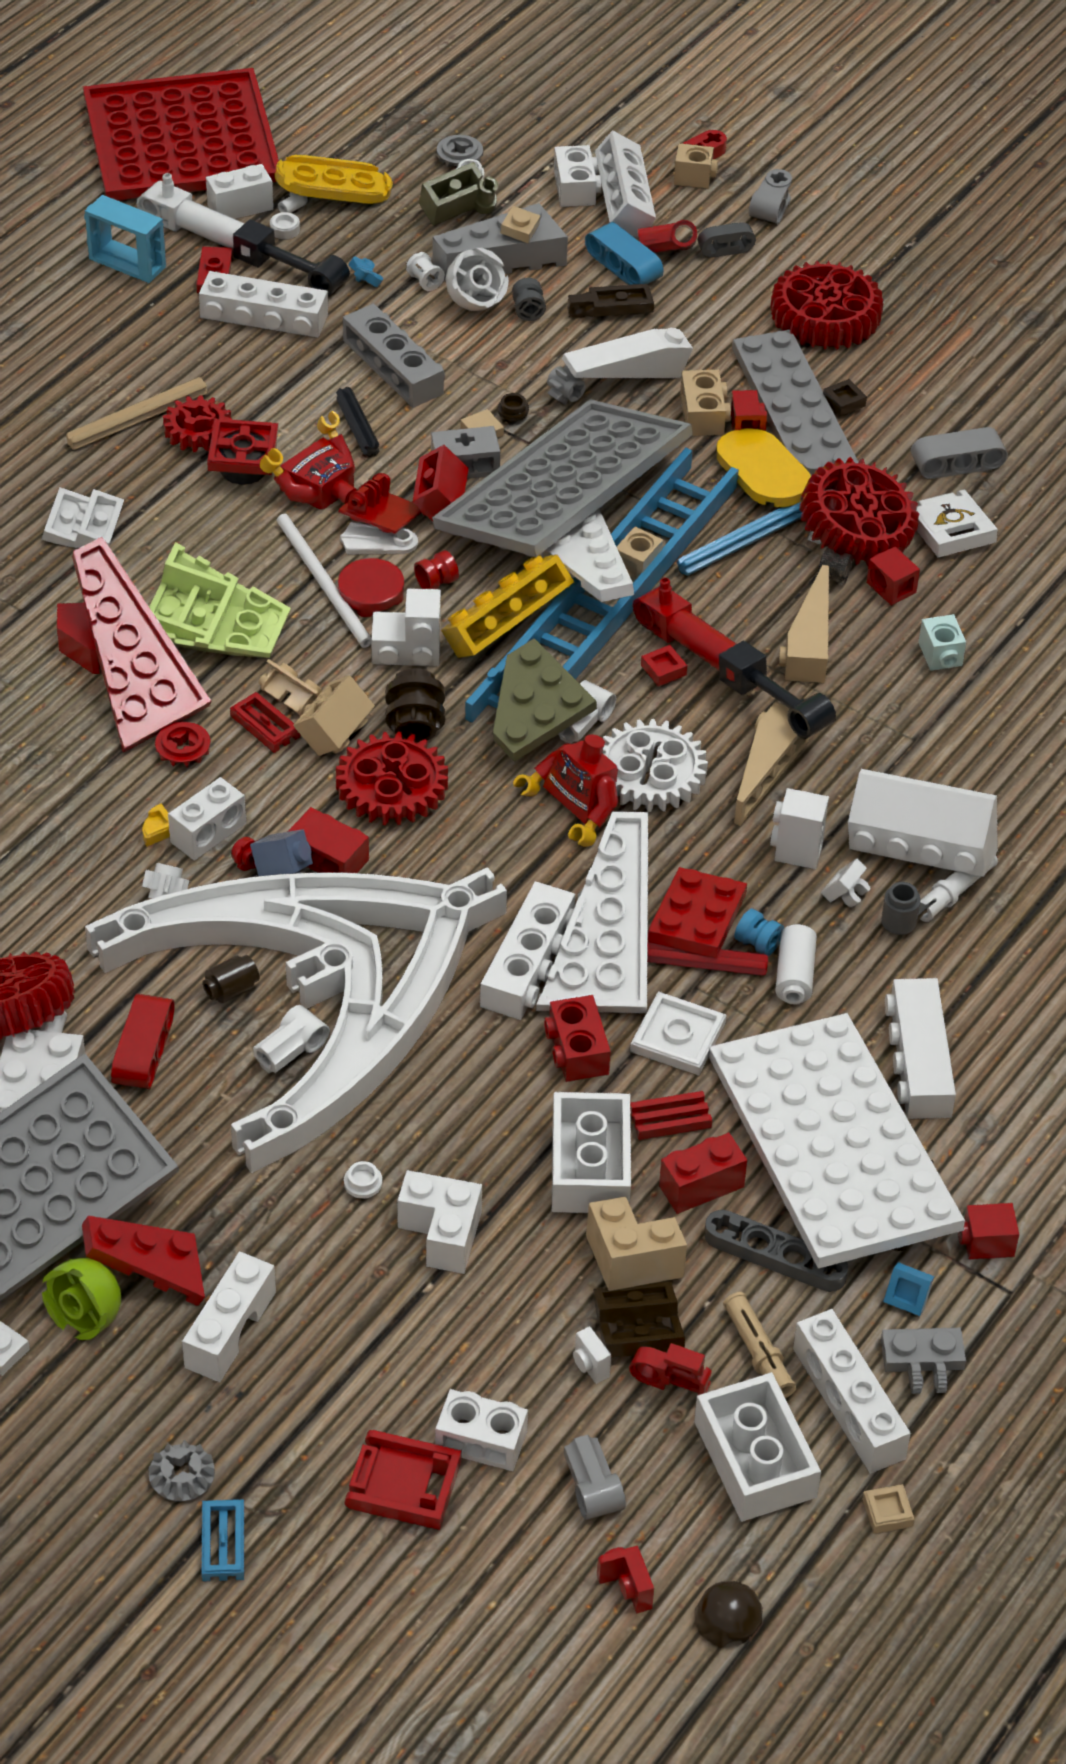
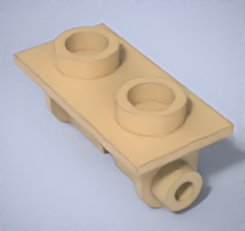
M268 659L267 663L272 670L269 674L265 673L260 677L259 685L261 690L280 703L290 693L284 704L301 716L323 690L309 679L305 682L298 679V674L287 664L282 663L279 666Z

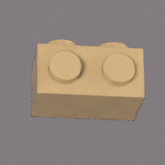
M350 675L330 682L293 726L318 756L331 751L336 754L350 743L348 737L367 723L368 718L366 716L375 705Z

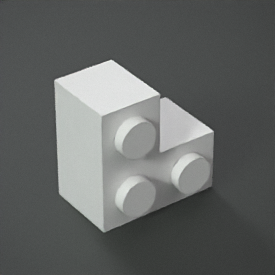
M407 589L405 613L373 612L372 664L439 666L441 638L440 589Z
M407 1170L397 1201L398 1228L428 1234L426 1239V1267L464 1274L482 1213V1184Z

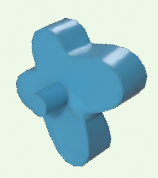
M353 256L348 265L355 271V280L358 282L365 280L371 285L378 287L383 281V277L373 272L375 266L373 261Z

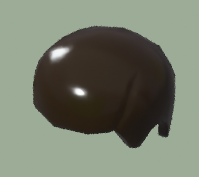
M721 1581L708 1588L695 1608V1625L703 1638L718 1647H724L734 1641L745 1643L762 1624L763 1607L755 1591L748 1585L742 1584L740 1581Z

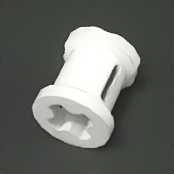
M420 252L414 254L407 262V272L411 277L419 280L420 286L424 290L433 291L444 281V271L439 266L431 263V258L427 253ZM429 274L433 275L435 279H432Z

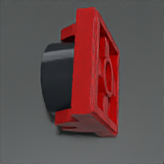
M214 418L207 471H218L226 480L239 485L252 484L261 480L265 475H272V473H266L260 468V461L264 455L268 456V452L272 448L277 449L278 423Z

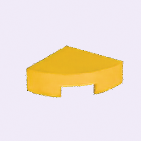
M162 803L153 807L148 812V817L144 821L142 833L146 847L170 837L168 812Z

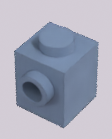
M304 829L270 834L250 844L258 876L301 873V869L313 864L311 847L307 842Z

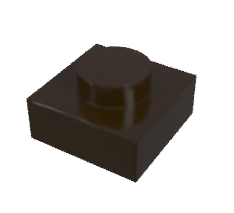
M850 379L823 389V394L830 407L839 416L866 406L867 396Z

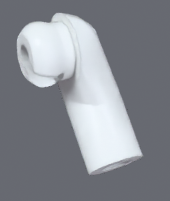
M290 192V197L279 202L278 208L280 212L292 213L306 205L308 197Z

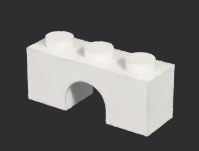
M240 1251L238 1252L182 1340L184 1366L186 1369L221 1382L239 1353V1337L246 1320L249 1318L258 1322L276 1293L274 1265Z

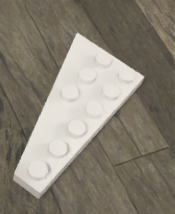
M597 509L582 523L570 530L541 554V557L558 554L570 576L579 579L581 587L601 602L634 595L633 582L600 509Z
M612 812L599 844L597 855L586 877V883L560 943V949L555 962L549 971L544 990L536 1004V1011H549L551 1001L593 995L598 1012L647 1013L648 812Z

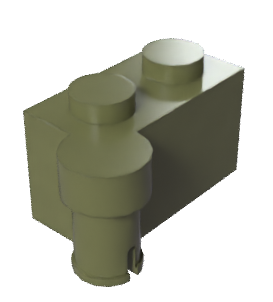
M472 162L422 183L419 204L433 226L472 209L481 214H489L496 208L498 182L495 178L489 176L485 177L484 182L482 173L476 164Z

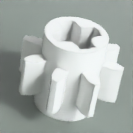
M156 863L155 871L146 870L142 887L150 888L148 898L153 899L186 890L189 880L181 878L183 869Z

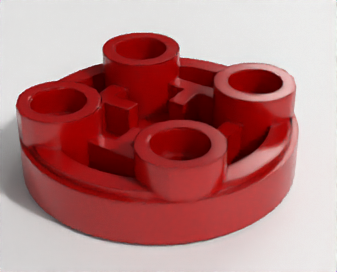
M377 558L360 559L348 564L341 571L338 577V590L349 606L356 609L359 616L372 617L373 612L383 611L402 603L404 600V576L401 570L389 561Z

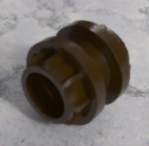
M419 668L403 670L397 673L395 679L386 686L385 701L388 707L385 711V722L395 734L401 732L402 739L405 740L414 734L415 742H420L424 739L429 740L433 738L436 731L443 727L446 721L445 708L443 707L445 688L439 680L435 679V676L430 671Z

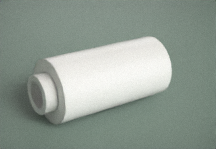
M795 924L787 926L781 931L775 992L781 1000L789 1004H800L812 996L817 936L813 929L805 925Z

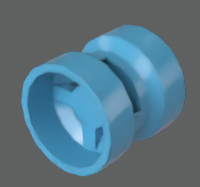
M751 908L740 919L734 938L744 945L751 944L755 946L756 952L770 956L780 943V935L784 925L775 920L768 921L764 919L761 912Z

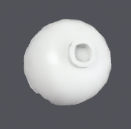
M475 248L460 253L448 267L445 278L447 291L452 300L460 307L470 311L486 310L500 302L507 292L509 283L508 275L505 277L504 270L502 269L504 266L502 260L492 251L484 248Z

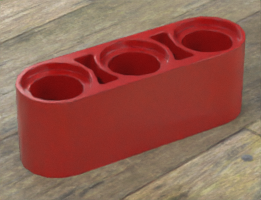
M138 993L135 995L112 1063L111 1082L113 1084L150 1090L173 1023L175 1012L174 999Z

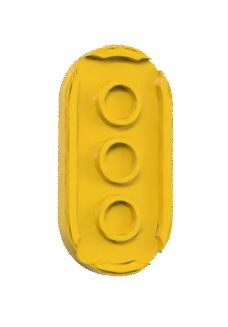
M291 155L286 157V161L280 160L275 171V179L282 188L297 195L368 204L380 203L390 197L393 185L391 177L385 171L384 175L378 172V167L375 165L325 157Z
M744 428L726 433L717 442V460L727 472L731 467L739 469L737 483L754 501L766 505V501L774 503V507H790L801 502L802 492L811 475L774 435L759 429Z

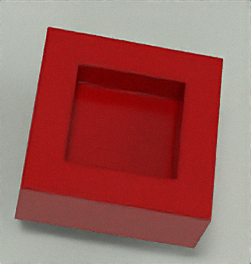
M671 645L641 656V667L657 686L687 675L688 665Z

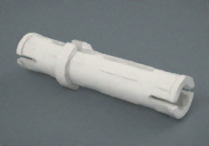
M996 855L993 858L987 872L997 865L998 859ZM955 871L947 879L937 881L932 886V891L920 901L918 915L927 909V913L920 919L929 922L942 909L953 906L958 901V896L982 876Z

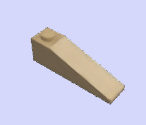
M822 565L788 631L787 645L780 646L779 666L785 667L786 681L825 683L828 663V565Z
M776 701L767 712L763 711L759 715L755 723L756 733L736 801L734 823L739 826L742 825L809 742V738L803 739L794 733L788 722L787 714L789 708Z

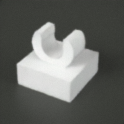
M855 859L834 875L821 894L830 903L842 896L846 905L849 907L855 906L861 899L855 894L854 890L862 896L871 889L869 884L860 878L867 868L858 859Z

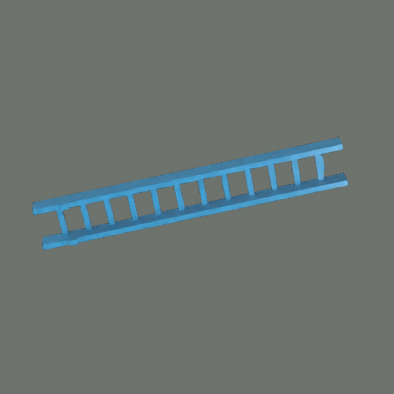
M685 447L611 533L616 547L634 527L640 528L642 526L670 538L662 548V551L633 582L634 595L620 598L611 607L584 595L586 590L581 587V581L573 577L574 583L557 595L499 664L489 670L486 679L465 702V720L473 723L487 705L494 708L498 707L499 696L497 694L501 690L507 655L534 638L540 644L542 643L571 656L563 667L576 680L633 612V601L649 592L734 492L737 488L739 469L731 467L711 492L681 480L691 469L693 450ZM675 489L702 502L695 510L668 500L666 497ZM658 507L684 518L686 521L679 529H676L650 518V515ZM574 604H578L605 617L595 627L566 613ZM559 623L588 637L577 647L549 633Z

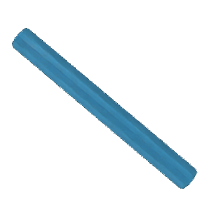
M801 502L790 507H781L679 558L677 561L678 570L681 574L689 576L800 520L802 512L799 510Z

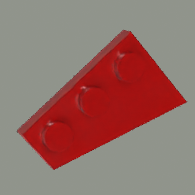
M89 1215L82 1223L86 1257L126 1275H131L135 1272L154 1281L153 1287L167 1292L169 1288L181 1292L187 1295V1302L199 1306L205 1298L194 1233Z

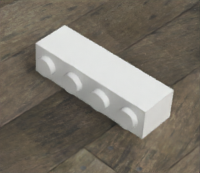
M894 979L891 994L885 995L886 1016H892L893 1023L889 1025L890 1045H896L897 1052H894L893 1068L894 1074H900L901 1081L898 1082L897 1087L899 1104H905L907 1119L952 1118L956 1093L938 979Z

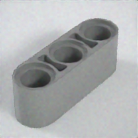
M991 427L926 436L915 441L911 447L912 457L921 475L927 479L996 469L1002 466L1008 458V452L997 431Z

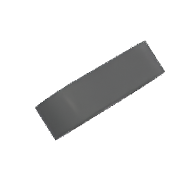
M739 222L706 228L699 234L697 240L705 256L719 257L749 251L755 245L756 237L749 224Z

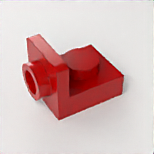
M638 1545L626 1549L623 1547L613 1548L598 1557L597 1578L600 1584L619 1579L622 1595L625 1600L631 1599L636 1614L653 1608L654 1586Z

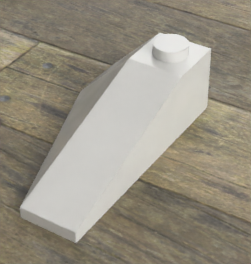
M651 329L564 353L562 360L575 378H681V373L684 371L693 347L680 329Z

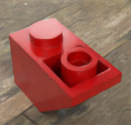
M84 603L57 604L59 651L92 674H100V663Z

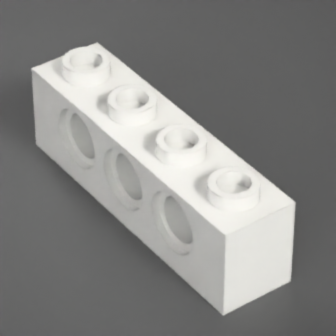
M612 130L595 150L609 222L616 223L630 235L639 238L638 229L651 227L656 219L641 147L639 144Z
M534 882L481 982L480 1007L519 1020L522 1019L528 1007H534L539 994L538 986L541 981H547L553 964L552 959L554 955L558 954L560 943L575 908V893Z
M833 1309L797 1322L793 1350L869 1473H874L905 1460L911 1433Z

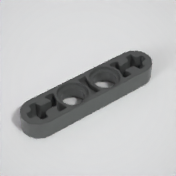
M716 1210L710 1213L706 1219L705 1240L716 1249L824 1291H837L846 1284L848 1274L847 1261L818 1268L814 1263L813 1269H810L813 1258L803 1239L727 1210ZM722 1226L728 1227V1229H725L723 1233H718L716 1231L721 1229ZM739 1232H742L741 1241L736 1240V1238H739ZM758 1237L766 1240L768 1246L758 1250L750 1247L747 1242L752 1238ZM794 1251L802 1254L804 1260L793 1264L786 1261L783 1256L788 1252ZM829 1268H834L836 1272H832L831 1276L824 1273Z

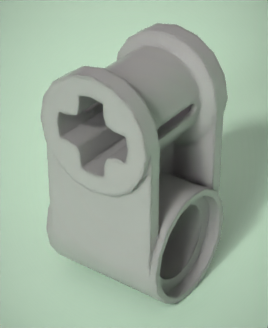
M774 169L766 174L760 187L752 196L749 216L776 224L780 223L791 201L788 189L792 183V176L788 171Z

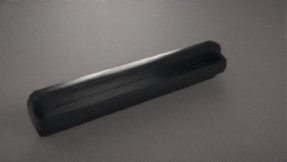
M350 387L339 388L336 392V399L363 454L368 457L372 454L377 455L380 451L378 448L379 442L353 390Z

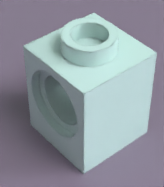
M954 614L922 619L918 643L930 671L962 666L966 640Z

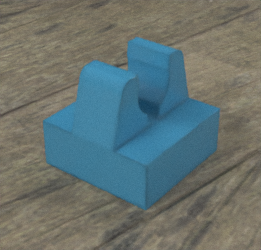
M898 1262L893 1269L883 1302L920 1316L925 1309L935 1276Z

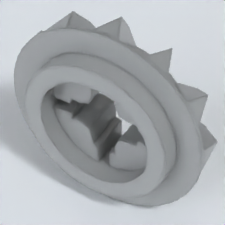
M452 135L438 143L437 155L440 162H446L447 167L453 165L458 167V164L465 159H474L480 162V158L483 156V146L477 139L471 136Z
M185 1439L178 1445L172 1446L167 1443L165 1449L160 1453L154 1452L153 1461L148 1466L149 1480L153 1489L162 1497L172 1501H188L201 1496L211 1486L215 1475L212 1455L207 1454L201 1444L197 1446L189 1445ZM184 1463H188L189 1473L182 1471L179 1475H175L174 1465L181 1467Z

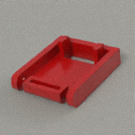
M369 1430L365 1438L367 1445H362L349 1483L350 1492L346 1495L345 1506L352 1510L440 1530L461 1465L462 1450ZM432 1473L445 1476L438 1500L436 1495L426 1493Z

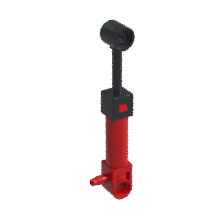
M668 578L660 579V586L633 601V612L643 627L667 643L676 640L716 668L720 673V680L740 695H744L759 687L788 707V722L794 733L800 738L808 739L836 721L834 706L825 695L816 693L807 699L800 700L767 677L766 655L744 640L738 644L693 614L692 604L672 591Z

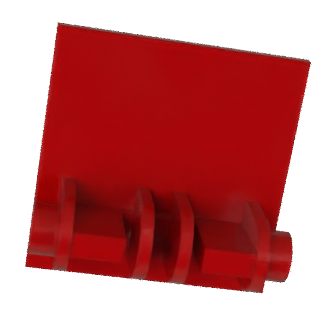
M385 473L375 474L372 480L366 481L359 487L358 491L352 492L349 496V501L338 509L339 513L350 516L354 521L365 522L378 527L382 532L394 534L421 514L419 508L413 502L389 493L391 479Z

